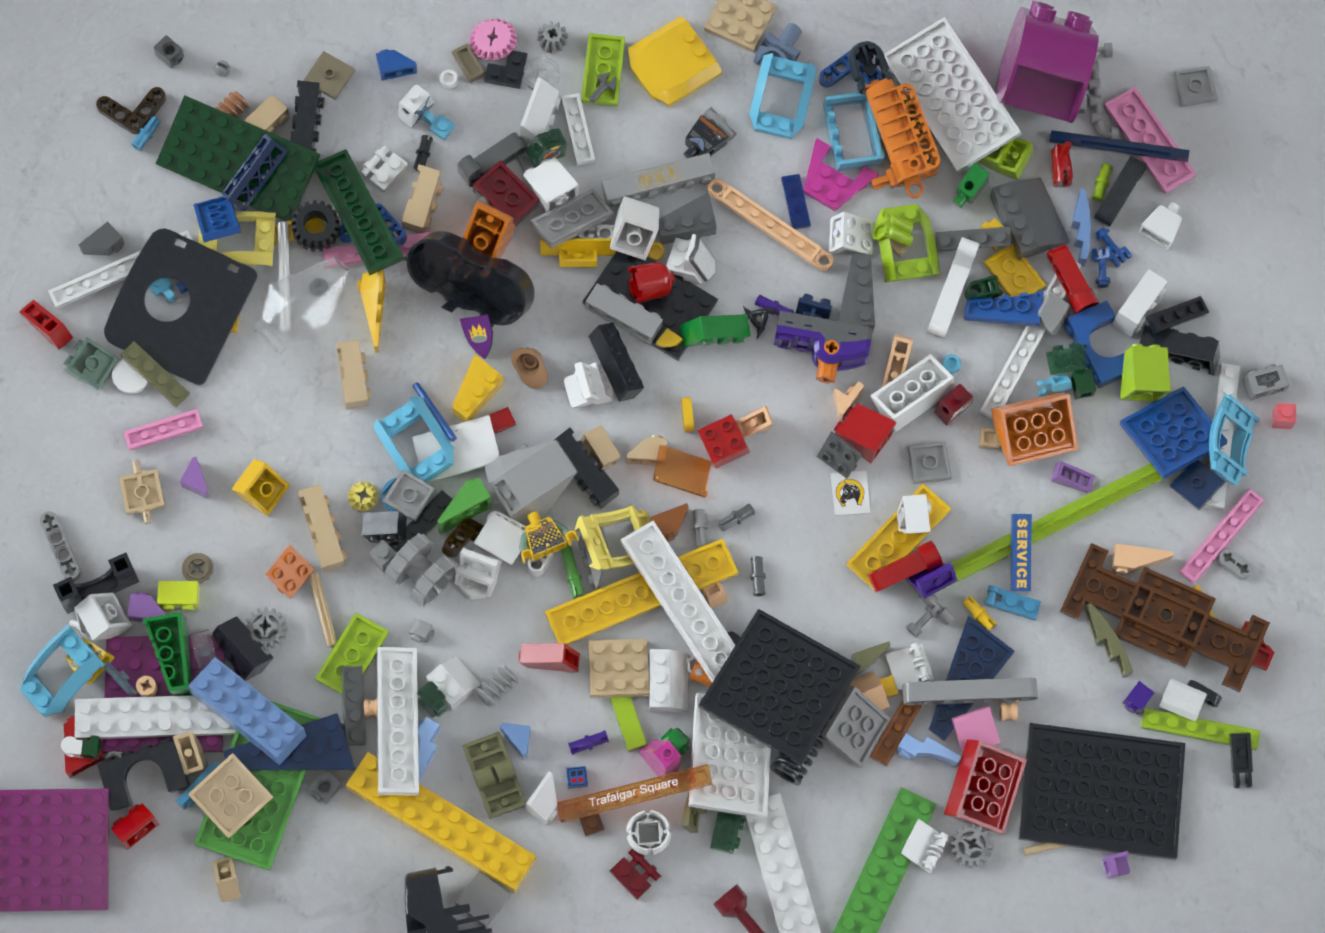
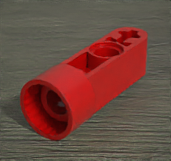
M1064 244L1048 251L1047 258L1065 290L1075 314L1098 305L1099 301L1092 288H1089L1068 247Z
M928 541L916 547L917 551L867 574L875 592L881 591L925 569L929 572L943 565L941 556L933 541Z

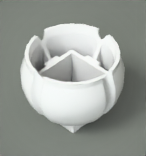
M642 810L632 816L626 828V832L629 833L627 841L632 849L639 854L648 855V853L656 855L668 846L671 839V833L669 832L671 825L668 819L660 812L655 810L645 812V810ZM638 827H658L659 842H639Z

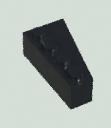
M569 427L554 440L557 439L578 472L574 479L577 481L578 488L582 492L586 491L590 496L589 500L594 506L598 505L602 509L619 495V489L603 469L599 471V464L596 459L586 454L585 445L581 440L576 441L572 436L574 431Z

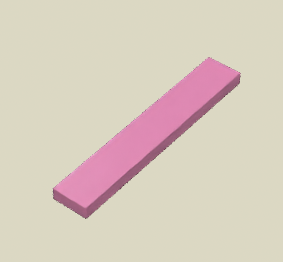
M1249 488L1178 573L1194 585L1265 500Z

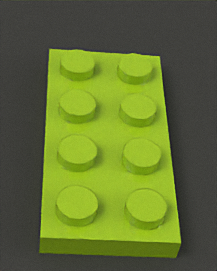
M589 33L581 96L582 103L618 107L625 37ZM610 72V77L606 80V84L611 82L616 76L614 92L610 89L605 90L596 102L592 103L589 97L600 86L597 77Z
M355 612L315 677V680L342 695L341 667L362 666V674L364 676L377 655V648L383 645L390 632Z

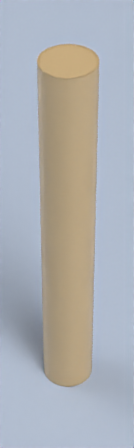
M1042 843L1025 847L1023 851L1026 856L1065 846Z

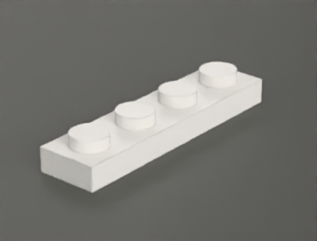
M580 94L561 96L577 166L595 163Z

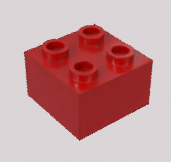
M732 414L697 430L716 469L750 453Z

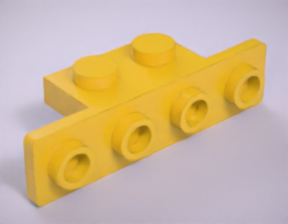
M571 238L552 249L543 239H540V255L559 256V267H597V256H614L615 250L610 249L612 238Z

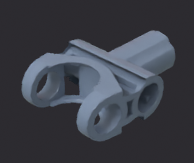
M789 23L779 38L768 33L759 46L753 62L758 65L763 60V56L767 55L765 53L771 51L775 57L797 61L801 51L793 47V45L802 33L800 27L794 23Z

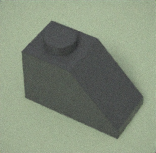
M107 221L79 244V248L83 254L110 256L122 249L124 241L122 236Z

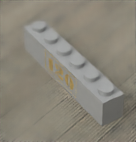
M707 153L604 179L601 182V188L608 207H619L624 196L640 201L646 197L655 198L662 193L671 194L682 188L690 189L701 183L703 185L709 184L710 181L715 180V170L710 154Z

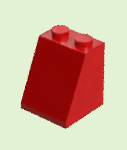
M857 403L854 408L850 406L844 415L846 416L843 422L839 421L834 431H836L835 434L862 453V458L872 463L893 435L897 422Z

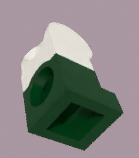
M91 735L90 741L77 740L69 736L61 742L63 752L69 757L99 759L101 738L99 736Z

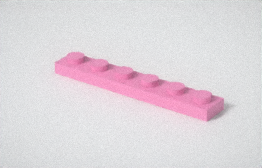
M434 231L406 235V242L398 246L402 255H408L409 250L415 243ZM353 244L330 247L329 249L323 248L326 269L363 263Z

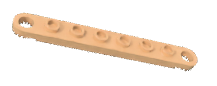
M721 179L710 181L708 192L712 198L816 269L828 271L832 267L833 257L830 253L823 250L822 247ZM719 185L722 187V191L716 193L712 190V187ZM822 257L827 258L829 261L828 265L823 266L819 264V259Z

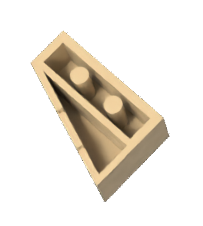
M419 164L417 168L419 175L416 182H413L412 185L414 189L410 199L408 198L402 219V228L416 233H424L426 229L430 228L432 222L430 216L432 212L435 213L438 204L436 199L437 196H441L443 185H441L440 170Z
M359 340L336 343L346 409L369 406L368 399H372L370 388H366L365 384L366 381H369L367 370H363L366 358L365 352L360 351Z

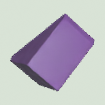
M193 457L180 480L181 486L204 498H209L210 496L197 457Z

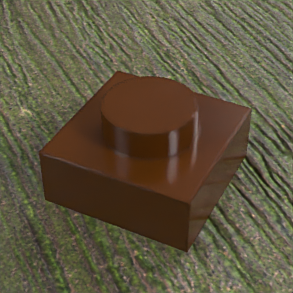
M598 811L579 817L585 837L604 831Z

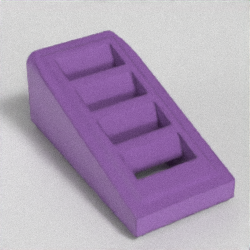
M1060 461L1054 467L1051 481L1090 493L1095 475ZM1076 475H1078L1079 477L1077 482H1074ZM1083 477L1086 478L1085 484L1081 485Z

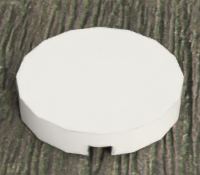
M123 359L117 362L113 368L112 379L114 385L125 394L134 395L140 393L149 384Z

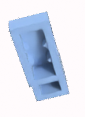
M425 717L424 721L420 720L418 723V739L420 740L418 752L419 780L437 751V745L432 742L440 730V724Z
M907 733L896 750L906 760H914L915 757L932 758L943 761L953 767L957 765L961 758L958 754L929 737H926L922 743Z

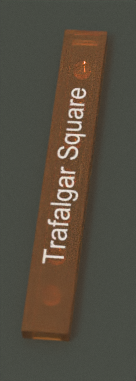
M705 764L557 802L559 821L563 823L713 785L710 766Z

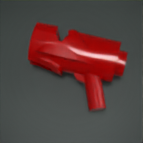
M1066 141L1065 144H1057L1051 149L1054 187H1058L1060 182H1062L1063 187L1072 185L1073 170L1069 152L1072 143Z

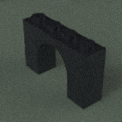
M126 552L108 560L111 566L110 569L94 580L85 583H74L72 577L53 584L67 614L74 612V607L90 594L116 593L140 582Z
M171 738L160 741V745L152 747V744L140 748L141 751L133 753V751L124 752L117 759L113 757L105 758L101 764L97 765L104 788H109V807L111 811L133 806L127 786V776L130 769L140 761L150 760L161 768L169 793L190 787L175 742L171 741Z

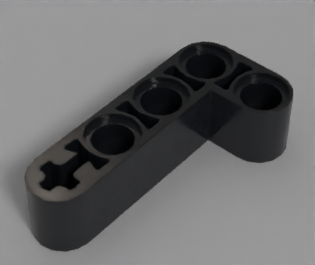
M1133 156L1129 157L1094 216L1096 220L1109 227L1112 225L1136 183L1144 174L1147 164Z

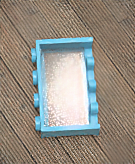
M851 93L827 96L823 108L837 171L864 166H881L883 159H885V150L881 148L880 142L882 138L880 132L877 131V124L866 94Z

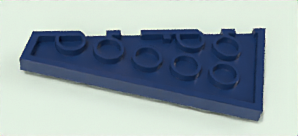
M968 615L945 681L994 679L1015 651ZM974 703L937 704L928 730L942 741H945L954 730L952 718L967 713Z
M338 713L302 724L301 726L305 730L306 737L281 765L277 764L251 742L223 751L225 759L234 753L250 771L356 770Z

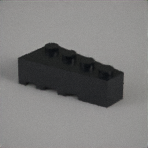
M297 80L299 96H295L294 103L297 115H293L292 129H294V132L291 131L290 141L317 152L315 142H319L320 135L317 128L322 123L320 109H324L325 98L322 97L320 83Z
M1144 326L1139 344L1145 347L1160 345V347L1168 348V358L1175 364L1187 363L1194 370L1206 369L1209 370L1208 374L1215 376L1220 358L1219 340L1209 336L1200 337L1195 333H1181L1176 329L1153 334L1150 326Z

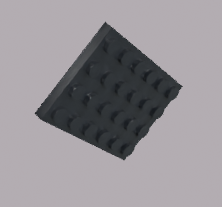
M616 251L584 298L583 304L586 305V300L597 283L610 287L612 292L626 296L628 301L635 304L637 298L632 297L628 279H632L631 273L628 272V268L655 263V261L649 257L646 260H642ZM674 275L675 282L672 283L671 292L667 296L639 304L650 313L655 312L663 319L662 327L650 345L679 361L688 348H684L683 340L677 346L665 348L657 346V340L667 328L682 338L680 325L700 316H709L717 304L718 298L691 282L683 280L681 276Z

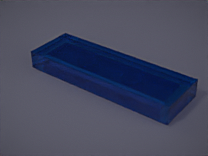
M800 174L781 177L791 227L795 230L810 227L811 223Z

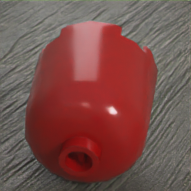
M655 262L628 268V272L631 273L632 279H628L632 297L637 298L635 303L662 298L671 292L675 277L674 273L670 272L664 263Z

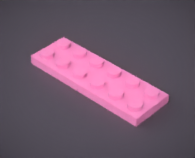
M1136 87L1104 104L1103 107L1119 127L1127 141L1178 148ZM1137 155L1143 163L1147 164V170L1164 194L1196 176L1195 171L1188 162Z

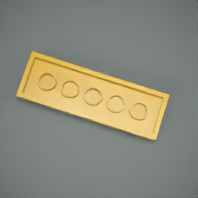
M922 484L912 495L926 494L927 501L930 500L931 512H929V523L931 532L952 508L925 484ZM896 511L846 563V566L874 590L867 574L909 555L930 532H900L898 530Z

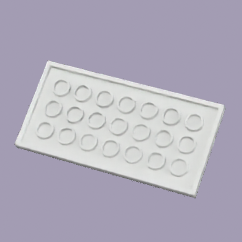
M945 17L884 54L888 66L899 84L907 83L915 89L928 127L957 173L1022 135L1004 105L999 103L996 93Z

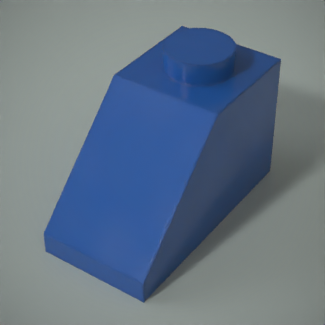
M385 49L376 53L381 81L417 74L416 62L396 50Z

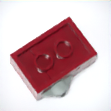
M501 160L473 184V192L476 194L477 201L484 202L512 216L515 227L539 206L540 199Z

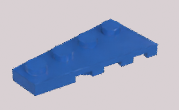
M1044 290L1037 291L1035 294L1020 293V296L1009 297V295H1005L997 299L990 297L967 300L964 319L965 321L1040 326L1041 317L1038 315V311L1043 304Z

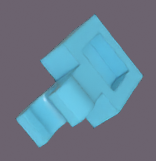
M429 110L422 114V120L431 125L429 131L444 141L455 128V124L441 114L437 118Z
M168 278L159 279L149 287L157 297L163 295L170 304L176 300L175 294L170 290L173 285Z
M1067 374L1048 377V380L1037 381L1038 387L1044 386L1042 390L1037 391L1039 396L1047 395L1050 390H1053V392H1064L1072 389V382Z

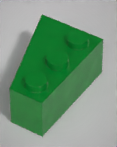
M747 314L700 316L680 325L684 348L711 344L722 345L729 342L739 344L743 343L744 339L751 337Z

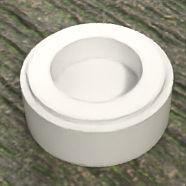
M445 70L440 74V84L443 88L453 89L457 86L458 76L456 72Z

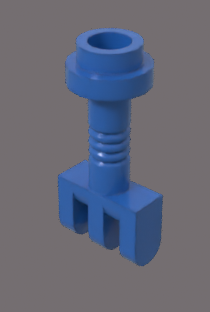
M1102 227L1095 233L1097 235L1096 238L1097 240L1102 239L1107 246H1111L1113 252L1111 262L1116 267H1119L1121 263L1126 262V258L1130 259L1132 254L1126 246L1119 249L1108 235L1110 230Z
M1106 246V254L1104 247L1099 248V255L1096 248L1092 249V261L1098 262L1099 277L1095 279V283L1099 288H1106L1110 284V278L1106 277V260H1112L1111 246Z

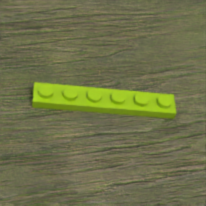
M1148 708L1143 709L1140 727L1141 729L1229 746V734L1249 732L1251 734V748L1255 751L1258 749L1260 730L1200 718H1197L1195 722L1178 714Z

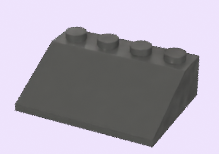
M1041 178L1011 181L992 188L990 199L1004 227H1011V242L1018 260L1024 257L1029 258L1070 243Z

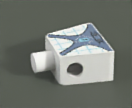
M417 84L414 85L399 102L397 118L410 128H413L423 117L422 114L434 105L431 95Z

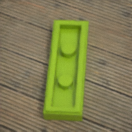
M610 697L628 752L646 746L647 743L631 697Z

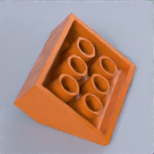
M1059 392L991 408L994 428L1008 466L1078 450L1070 394Z

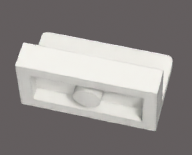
M1170 679L1159 707L1196 722L1207 694L1174 679Z

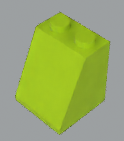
M1133 344L1124 352L1120 400L1155 402L1171 392L1168 348L1160 347V345L1145 347L1142 344Z

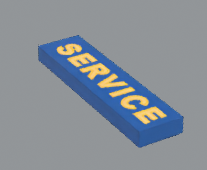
M1011 514L1010 591H1031L1032 514Z

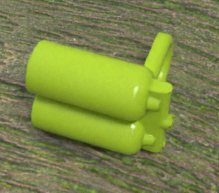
M884 214V221L875 225L872 237L877 241L887 237L905 246H909L913 241V235L910 234L913 229V223L893 214ZM884 227V233L877 236L878 229Z

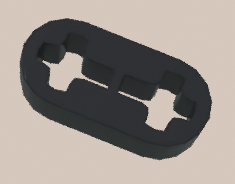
M1189 680L1188 686L1207 694L1204 703L1212 707H1218L1222 700L1218 693L1194 680Z

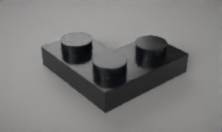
M513 50L508 55L506 66L488 63L484 82L521 89L528 53Z

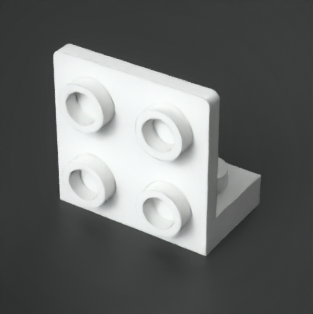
M842 212L832 217L830 220L829 253L838 254L844 250H850L859 254H871L872 256L874 222L847 212Z

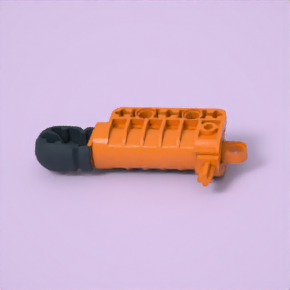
M860 42L849 52V67L854 81L858 83L857 89L859 93L866 94L891 162L890 169L885 172L886 175L871 180L874 190L888 185H890L891 189L904 186L908 196L917 199L923 194L921 180L933 177L938 173L940 156L913 86L905 83L895 87L893 76L888 71L889 66L882 49L874 42ZM874 55H875V64H873V62H872V59L874 58ZM861 63L864 65L862 72L867 73L868 76L876 74L875 69L877 66H880L883 80L878 81L876 79L871 81V84L865 86V78L860 72ZM912 185H918L920 187V192L918 194H912L910 192V187Z

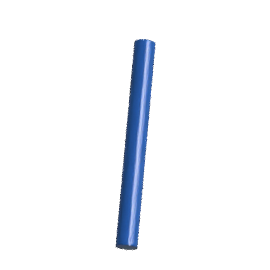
M418 382L413 384V389L418 396L423 398L450 442L457 439L456 435Z

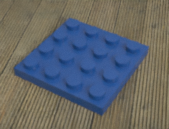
M1184 386L1120 420L1121 427L1162 479L1209 454V434L1212 420ZM1222 433L1220 448L1227 444V439Z

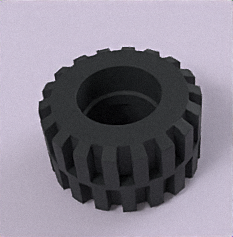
M313 200V203L309 204V201H307L304 207L300 205L298 211L294 212V218H292L293 236L297 239V243L300 246L303 245L304 249L311 248L312 252H315V249H319V252L323 251L324 247L329 249L330 244L334 245L336 238L339 237V217L335 209L332 210L330 204L326 206L324 201L317 203V200ZM319 218L327 223V228L322 233L312 234L305 229V224L310 219Z

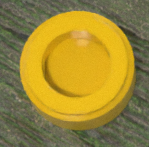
M654 241L647 257L654 261L661 260L665 252L664 246L660 242Z

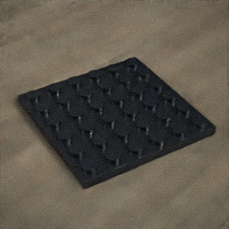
M758 609L698 707L802 766L861 666Z

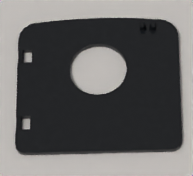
M158 229L151 234L118 293L104 327L105 337L109 343L122 350H125L135 342L166 371L196 385H202L206 382L257 280V272L247 265L239 263L170 229ZM177 239L186 242L184 248L175 245ZM230 263L239 267L237 273L228 270ZM175 278L185 284L189 291L190 302L188 309L176 320L168 322L157 320L146 309V292L159 279Z

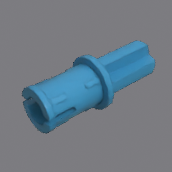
M152 116L144 128H140V133L131 145L138 151H141L146 142L152 139V134L161 121L157 117Z

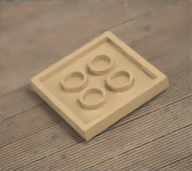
M718 0L704 27V31L754 53L777 5L767 0Z
M647 639L588 640L590 698L649 696Z
M234 753L227 757L188 794L228 838L235 834L274 797Z

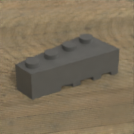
M871 254L852 255L838 321L868 326L874 331L875 313Z

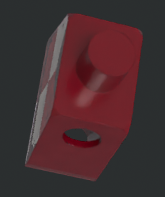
M958 384L939 402L934 413L948 426L973 404V396L962 384Z

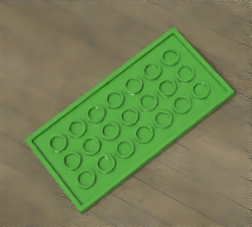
M271 701L300 725L321 719L320 717ZM236 731L230 748L250 741ZM307 770L251 771L274 797L230 838L205 813L194 845L271 871Z

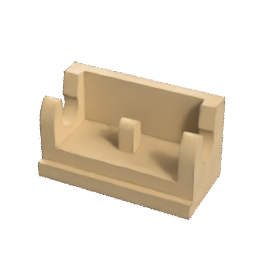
M602 425L583 434L581 442L585 445L584 448L588 455L596 459L599 464V471L615 465L616 461L621 458Z

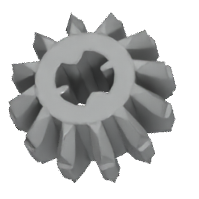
M551 21L549 26L544 23L543 29L539 28L537 41L540 42L539 46L541 48L545 47L546 52L552 49L553 53L556 52V49L562 51L563 46L567 45L568 33H566L565 26L560 27L559 22L553 25Z

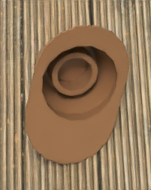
M529 347L519 348L514 351L511 357L512 364L524 384L533 389H539L546 385L548 373L543 364L541 353Z

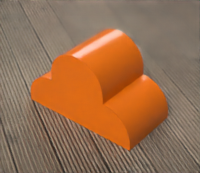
M477 201L463 238L467 239L473 249L489 257L500 258L514 233V218L484 202Z

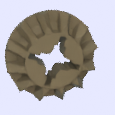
M191 554L182 564L183 575L186 580L198 581V583L202 584V582L209 580V577L213 574V563L205 554ZM193 563L197 566L203 565L201 567L203 574L198 571L193 573L195 570Z

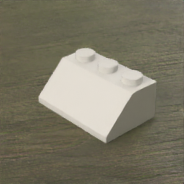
M540 77L537 78L522 119L520 137L526 143L542 147L543 142L548 140L550 134L548 128L549 125L553 126L556 117L554 112L555 109H559L561 99L559 98V91Z
M650 649L649 712H688V664L685 663L688 654L670 649Z

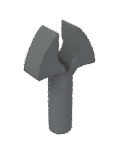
M610 72L598 76L597 81L600 82V86L589 97V100L595 103L605 90L610 89L614 92L616 76L611 82L606 84L605 82L610 77Z

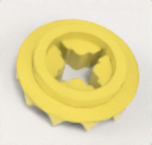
M359 481L357 484L352 485L350 491H348V501L355 510L369 511L378 503V490L375 485L368 481ZM366 490V495L369 497L364 498V500H362L361 503V499L358 494H362L363 491Z

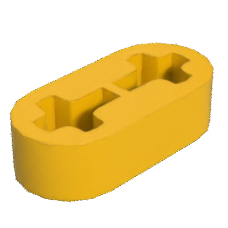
M681 397L684 432H694L691 397Z

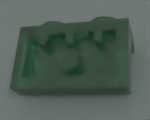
M1074 342L1065 348L1063 345L1053 346L1051 351L1046 352L1050 375L1086 369L1087 363L1084 349L1088 348L1087 344L1080 345V342Z
M718 811L710 849L733 854L734 849L739 848L741 838L737 837L739 830H743L745 819L741 818L742 815Z

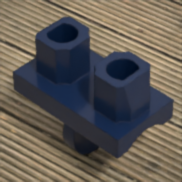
M805 293L802 298L799 297L796 314L829 319L832 306H830V300L823 298L819 303L813 301L812 295Z

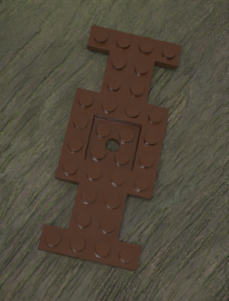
M1091 543L1060 612L1078 620L1085 603H1092L1095 608L1121 619L1115 631L1119 639L1183 668H1186L1192 652L1229 667L1221 685L1240 693L1270 622L1252 615L1245 631L1209 616L1216 598L1147 567H1144L1137 583L1101 568L1109 551ZM1161 612H1170L1171 618L1168 620L1163 619Z

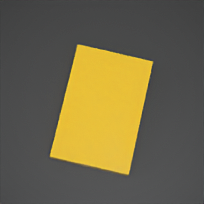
M1013 244L1012 246H1006L983 262V265L992 276H998V284L1009 297L1020 296V293L1035 294L1047 286L1025 257L1018 260Z

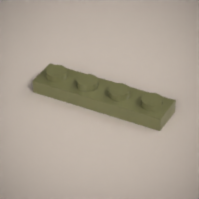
M135 342L120 354L123 360L174 407L177 408L190 395L189 391Z

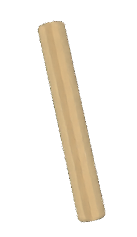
M318 573L309 575L326 644L330 648L336 645L337 640L320 576Z

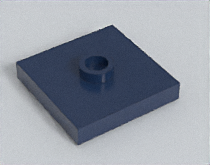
M1197 460L1188 465L1170 487L1196 509L1200 510L1225 484V481Z

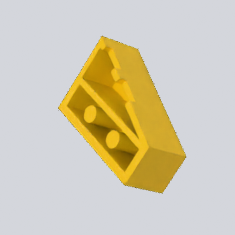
M476 354L452 405L453 415L462 422L473 420L504 385V376Z

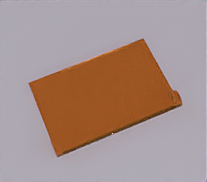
M660 445L653 481L705 498L708 493L706 487L711 461Z

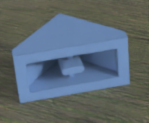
M509 723L500 724L501 732L520 756L526 759L530 726Z

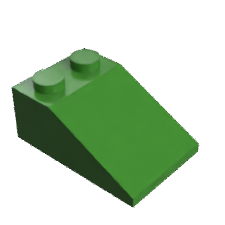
M472 478L466 481L438 519L440 535L457 527L464 519H472L491 508V496L480 478Z

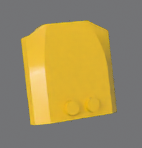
M681 16L628 48L631 72L652 99L665 103L667 107L672 106L722 75V70L717 60L687 20Z

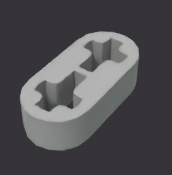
M1225 549L1219 554L1218 563L1236 578L1244 580L1251 575V564L1233 550ZM1229 555L1231 557L1230 561L1225 562V557ZM1244 566L1246 570L1243 574H1241L1240 568Z

